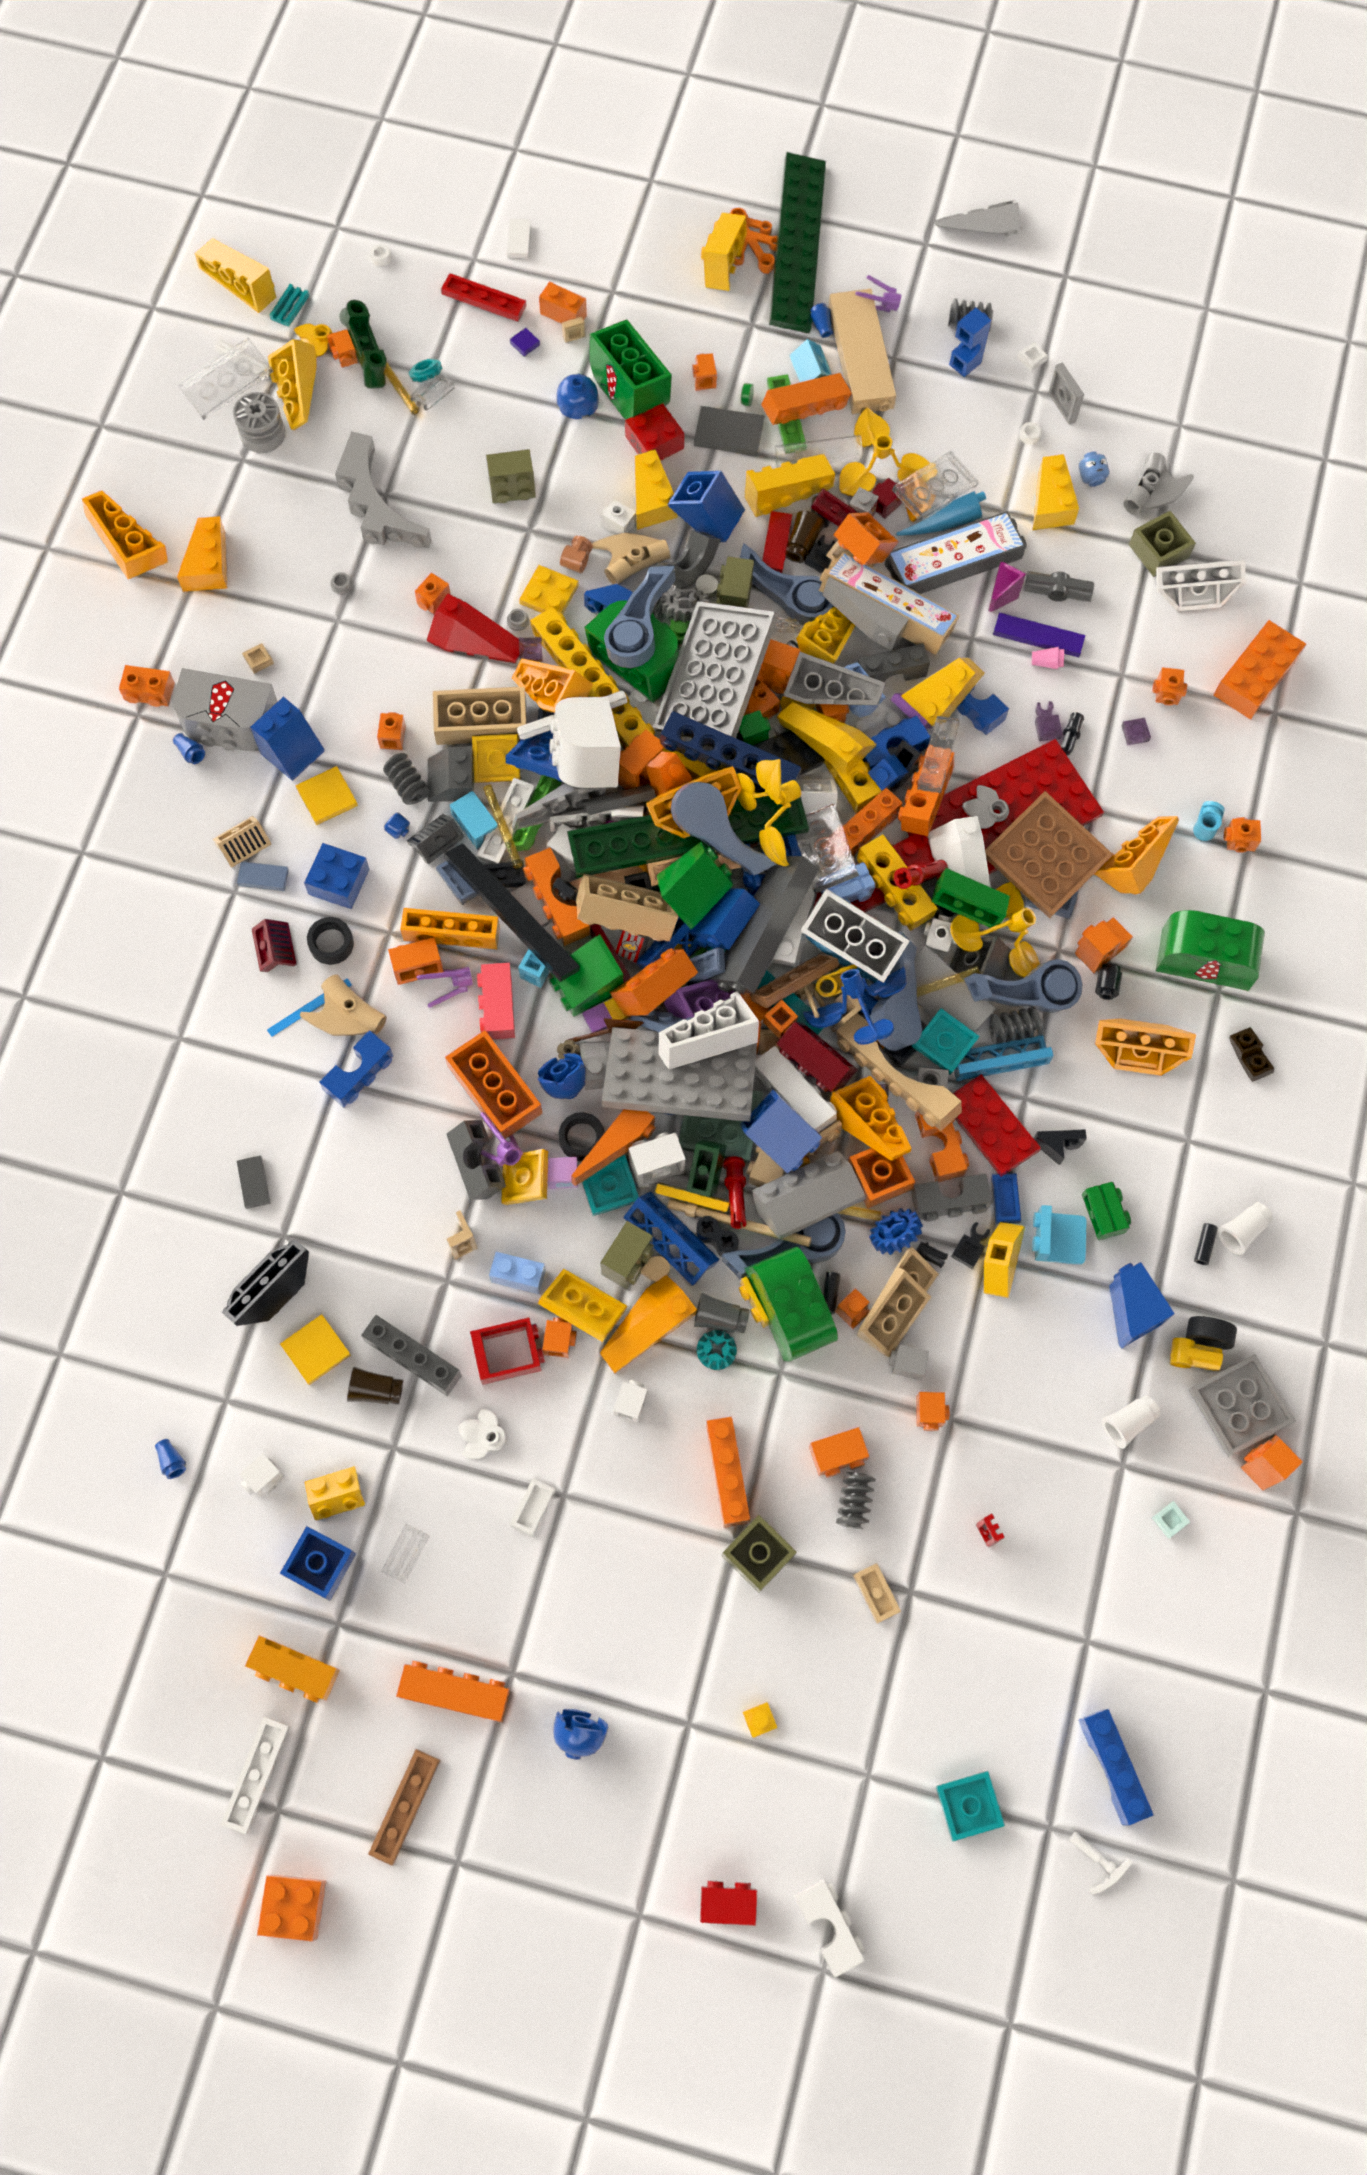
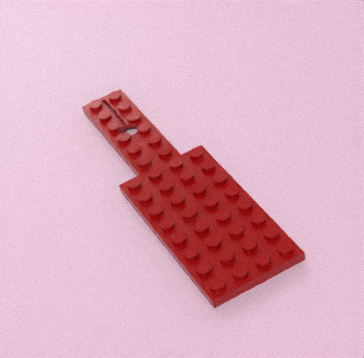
M1054 739L944 794L931 831L954 819L970 817L965 813L962 805L967 801L977 799L978 785L995 790L998 798L1005 801L1009 807V814L1004 821L995 822L990 828L981 829L985 850L1045 791L1082 826L1102 817L1104 811L1057 740ZM993 810L995 813L1000 814L999 810ZM907 832L910 837L892 846L907 867L912 864L921 866L935 862L931 853L928 836ZM987 861L988 873L991 874L997 871V869L989 861ZM876 863L880 868H886L885 864ZM932 878L924 879V881H923L922 883H924V882H926V881H928V880H930V879H932ZM890 881L891 885L898 887L894 881ZM818 887V891H817V895H816L814 907L816 906L817 902L819 901V899H820L821 896H822V894H821V892H820V890H819V887ZM875 888L871 898L863 902L855 900L851 904L864 912H868L886 901L881 890Z

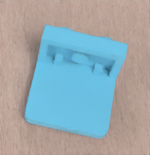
M1042 1205L1033 1216V1227H1036V1236L1033 1237L1032 1251H1035V1261L1083 1264L1086 1258V1218L1080 1215L1052 1213V1206Z

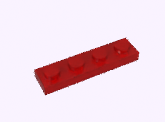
M449 273L441 287L442 295L517 322L527 307L526 300L452 273Z

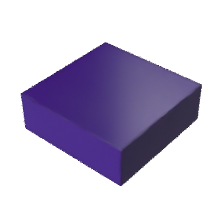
M524 328L510 338V344L525 357L540 346V340L527 328Z

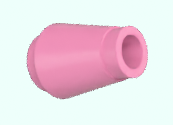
M1054 647L1032 652V665L1058 670V667H1064V649Z

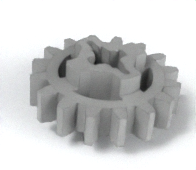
M675 587L674 591L669 589L667 593L662 594L660 609H662V614H666V618L673 617L675 622L681 619L685 623L686 620H691L697 601L709 603L707 595H703L702 590L696 591L695 587L691 589Z

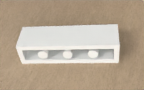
M776 1046L755 1060L754 1074L770 1092L774 1089L818 1133H821L837 1122L835 1106L830 1101L826 1102L821 1097L822 1094L818 1087L814 1084L810 1085L806 1080V1075L798 1068H795L791 1064V1060L786 1059Z

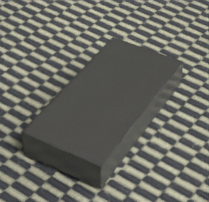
M262 1156L237 1160L245 1208L249 1209L271 1204Z

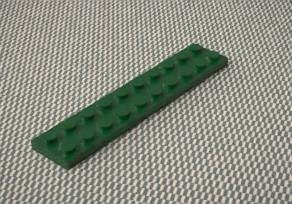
M786 152L784 159L769 325L810 334L812 329L810 310L814 306L826 161Z
M769 796L756 798V808L748 811L736 799L728 819L734 833L744 844L760 842L759 832L765 830V824L783 805L776 804ZM801 797L791 801V807L787 808L771 825V827L779 831L782 837L809 832ZM651 815L567 831L577 878L583 877V874L594 875L681 857L702 842L693 836L681 838L655 826Z

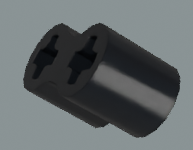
M704 1216L698 1220L696 1236L703 1243L712 1245L719 1256L722 1257L724 1253L738 1250L739 1239L734 1232L722 1229L717 1220L711 1216ZM709 1226L712 1227L711 1232L707 1231L706 1233H703V1227L705 1229H707ZM728 1241L732 1242L731 1247H730V1246H727L726 1248L723 1247V1242H724V1243H728Z

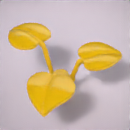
M865 408L856 422L854 438L862 447L873 445L874 454L867 468L859 462H851L843 467L839 476V491L851 497L855 495L859 487L870 492L875 486L876 477L869 471L872 469L877 458L885 459L889 455L892 456L895 465L900 468L897 472L900 482L915 473L925 484L933 479L937 472L927 459L915 453L903 455L900 463L895 455V449L891 448L892 439L889 436V425L871 409Z
M780 759L763 760L756 765V775L760 786L765 789V792L756 793L753 781L747 775L737 773L742 787L737 799L741 806L748 811L756 808V798L769 796L776 804L783 805L765 824V830L759 832V838L765 855L771 861L781 866H788L790 864L786 859L783 838L779 831L771 827V825L787 808L791 807V801L801 797V789L795 780L781 785Z
M1008 882L996 889L1010 896L1005 919H1009L1008 921L984 931H979L977 922L959 914L951 923V935L960 948L965 951L975 952L983 946L980 936L1006 926L1012 932L1020 933L1014 942L1015 948L1009 952V962L1014 972L1024 978L1040 965L1033 947L1026 941L1020 943L1024 935L1028 934L1027 928L1035 924L1036 916L1031 909L1024 908L1020 890L1011 882Z

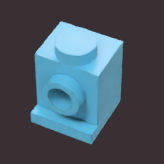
M528 949L518 967L520 979L541 988L550 971Z

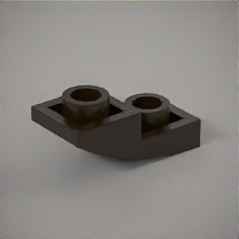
M1251 1027L1229 1036L1237 1058L1252 1082L1273 1074L1275 1068L1262 1051L1263 1044Z

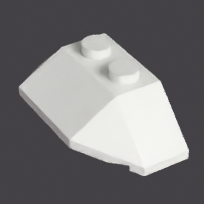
M1245 560L1156 568L1157 591L1176 611L1222 607L1246 583Z

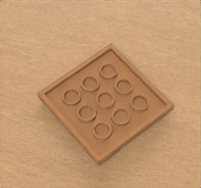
M1046 791L985 850L986 860L1048 918H1051L1113 855Z

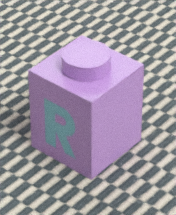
M577 1157L548 1158L549 1189L578 1188V1185H573L571 1181V1175L578 1168Z

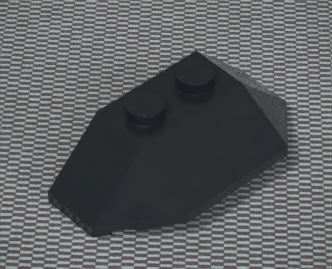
M293 1239L287 1245H283L270 1252L233 1289L227 1301V1306L223 1309L222 1313L236 1326L270 1321L305 1285L309 1251Z

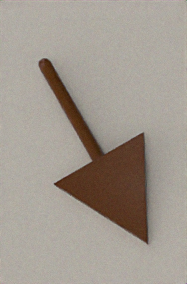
M603 1018L608 1029L568 1040L578 1042L608 1033L612 1034V1027L636 1030L644 1022Z

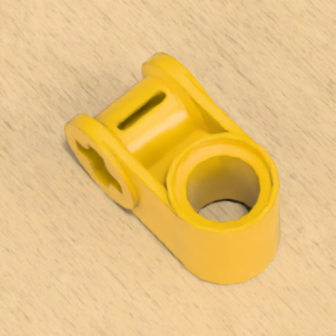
M853 964L820 977L816 983L817 992L826 998L842 994L841 987L843 983L840 976L845 971L857 969L858 967ZM826 980H831L834 984V988L830 993H824L821 988Z

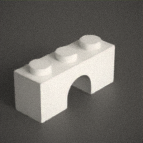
M821 1880L794 1896L808 1924L819 1918L831 1921L834 1927L833 1939L829 1944L820 1948L835 1978L865 1961L861 1954L866 1951L859 1937H852L848 1927L852 1926V1923L845 1910L839 1911L835 1903L839 1897L831 1883L826 1885L825 1881Z

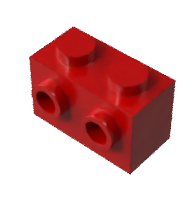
M707 1881V1886H701L700 1923L756 1926L757 1889H752L751 1883L735 1882V1888L724 1887L723 1881Z

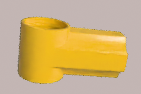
M1177 1337L1172 1339L1170 1365L1179 1368L1197 1367L1217 1372L1220 1370L1223 1361L1222 1349L1195 1344L1194 1340Z

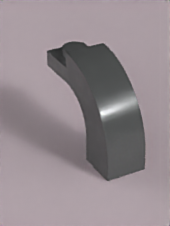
M692 530L682 555L672 563L657 562L656 567L675 566L676 580L672 585L680 589L687 588L693 585L706 572L716 554L721 539L704 531Z

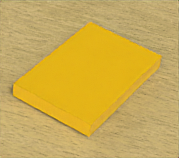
M564 1268L538 1301L540 1306L601 1342L605 1340L627 1309V1305Z

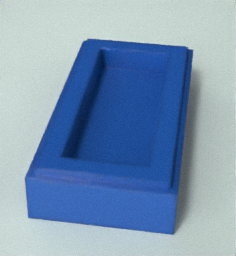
M1017 1173L1005 1174L1002 1177L999 1174H992L995 1224L1000 1222L1020 1223L1021 1211Z

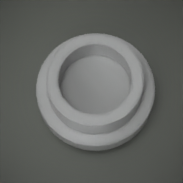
M339 572L332 577L330 585L335 593L342 595L352 590L353 581L346 573Z
M514 609L507 616V624L514 631L524 630L529 625V616L522 609Z

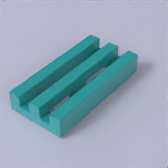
M289 284L269 314L270 319L290 327L309 298V292L307 290L302 291L300 287L294 288V285ZM299 296V299L297 300V302H296L295 305L293 306V303L295 302V300H296L297 297ZM290 311V313L288 314V316L286 317V319H283V318L285 317V315L287 314V312Z

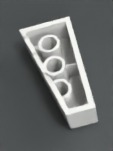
M738 991L731 994L730 999L726 1001L719 1000L714 1003L713 1008L705 1012L700 1010L695 1013L694 1018L688 1021L684 1019L659 1032V1056L670 1070L758 1043L759 1020Z

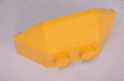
M733 766L688 782L709 783L716 787L724 797L728 816L742 790ZM685 784L662 793L646 803L654 825L681 838L691 835L680 829L673 820L671 804L677 790Z
M1121 1018L1099 1020L1095 1045L1113 1069L1162 1076L1184 1061L1186 1062L1192 1058L1196 1034L1169 1025Z

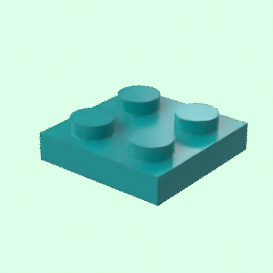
M940 1008L922 1031L919 1040L912 1047L941 1069L948 1070V1074L951 1075L980 1036Z
M625 1154L582 1182L592 1216L632 1205L639 1197Z
M988 1771L936 1786L951 1841L954 1842L1005 1826Z

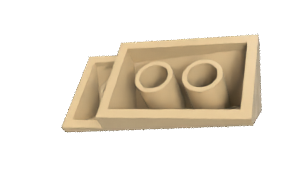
M913 1247L906 1250L857 1333L859 1338L888 1358L930 1300L931 1296L927 1293V1290L939 1275Z

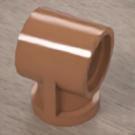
M577 535L571 541L572 546L566 545L563 549L560 566L583 573L593 545L587 538Z

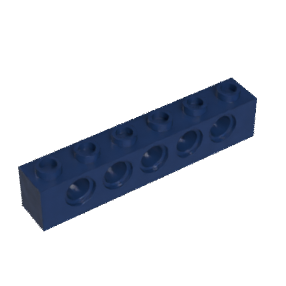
M675 711L671 712L660 734V744L665 749L671 752H680L691 761L698 760L715 771L733 766L736 774L743 773L753 781L755 789L758 790L764 788L758 782L756 768L753 770L747 769L745 766L748 764L756 766L758 762L763 760L780 759L781 785L791 780L798 782L800 778V766ZM684 736H689L692 738V740L683 741L681 738ZM709 745L714 749L706 751L703 747ZM732 755L735 759L727 760L724 756Z

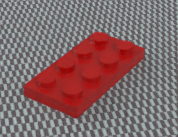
M982 1074L952 1093L961 1100L962 1113L955 1120L1000 1177L1040 1152L1041 1147Z

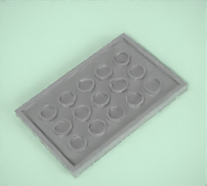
M697 601L653 729L657 732H662L671 712L675 711L736 738L778 619L777 613L774 611Z
M612 1027L601 1107L750 1122L757 1043L669 1070L659 1056V1032Z

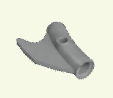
M1150 453L1146 457L1143 470L1136 485L1123 502L1124 508L1129 513L1137 515L1141 511L1156 509L1174 503L1185 492L1192 482L1194 475L1190 474L1183 478L1175 479L1171 477L1167 470L1165 456L1160 453Z

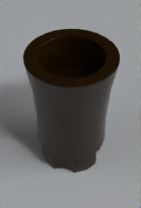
M810 511L797 512L794 527L785 551L786 557L792 562L803 563L806 560L818 535L825 527V522L820 516Z
M354 1366L348 1387L347 1402H373L387 1405L390 1402L399 1405L404 1380L394 1379L393 1376L369 1372Z

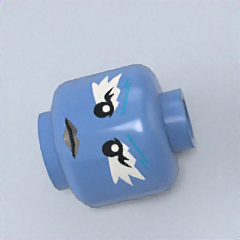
M1096 451L1085 454L1084 459L1078 465L1082 481L1085 484H1089L1090 487L1106 482V478L1110 473L1106 457L1103 454H1097Z

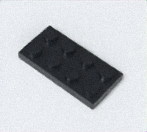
M791 730L753 745L800 766V775L822 766L825 761L819 753ZM748 764L745 766L747 769L750 770L756 768V766L753 764ZM755 789V792H756V793H761V792H765V790H764V789H760V790Z

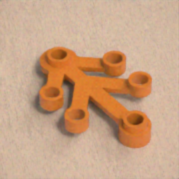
M743 208L732 209L730 214L746 216L747 235L739 257L740 259L735 257L734 265L740 266L744 263V253L749 245L758 259L759 270L765 274L770 273L774 269L775 258L770 253H764L758 242L768 244L772 251H776V244L773 243H777V236H769L772 232V224L769 221L749 218ZM749 227L759 229L760 233L751 231Z

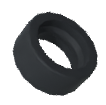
M321 918L313 923L307 933L308 948L313 957L320 963L328 965L339 964L352 953L354 941L351 930L339 918ZM332 929L340 931L344 936V944L338 950L328 953L319 950L316 940L321 933Z
M585 1112L574 1113L568 1116L561 1123L558 1132L562 1151L568 1157H577V1161H583L604 1135V1127L600 1120L593 1114ZM577 1124L590 1125L596 1132L595 1143L586 1150L574 1149L568 1142V1132Z
M1194 1316L1188 1320L1185 1337L1194 1340L1195 1344L1228 1350L1232 1349L1235 1345L1237 1327L1225 1320L1206 1316Z

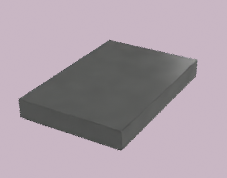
M701 406L694 446L757 456L764 424V415Z

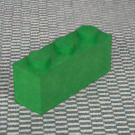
M945 868L936 881L931 902L991 928L1001 924L1006 917L1010 896Z

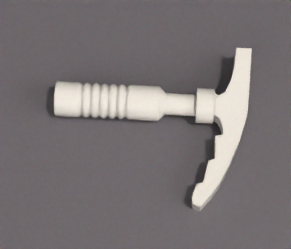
M1074 1832L1069 1840L1095 1862L1101 1863L1108 1873H1111L1109 1879L1106 1878L1103 1884L1100 1883L1096 1888L1090 1889V1894L1102 1892L1113 1885L1132 1864V1861L1126 1858L1119 1867L1115 1868L1116 1864L1114 1862H1109L1105 1859L1098 1849L1084 1840L1077 1832Z

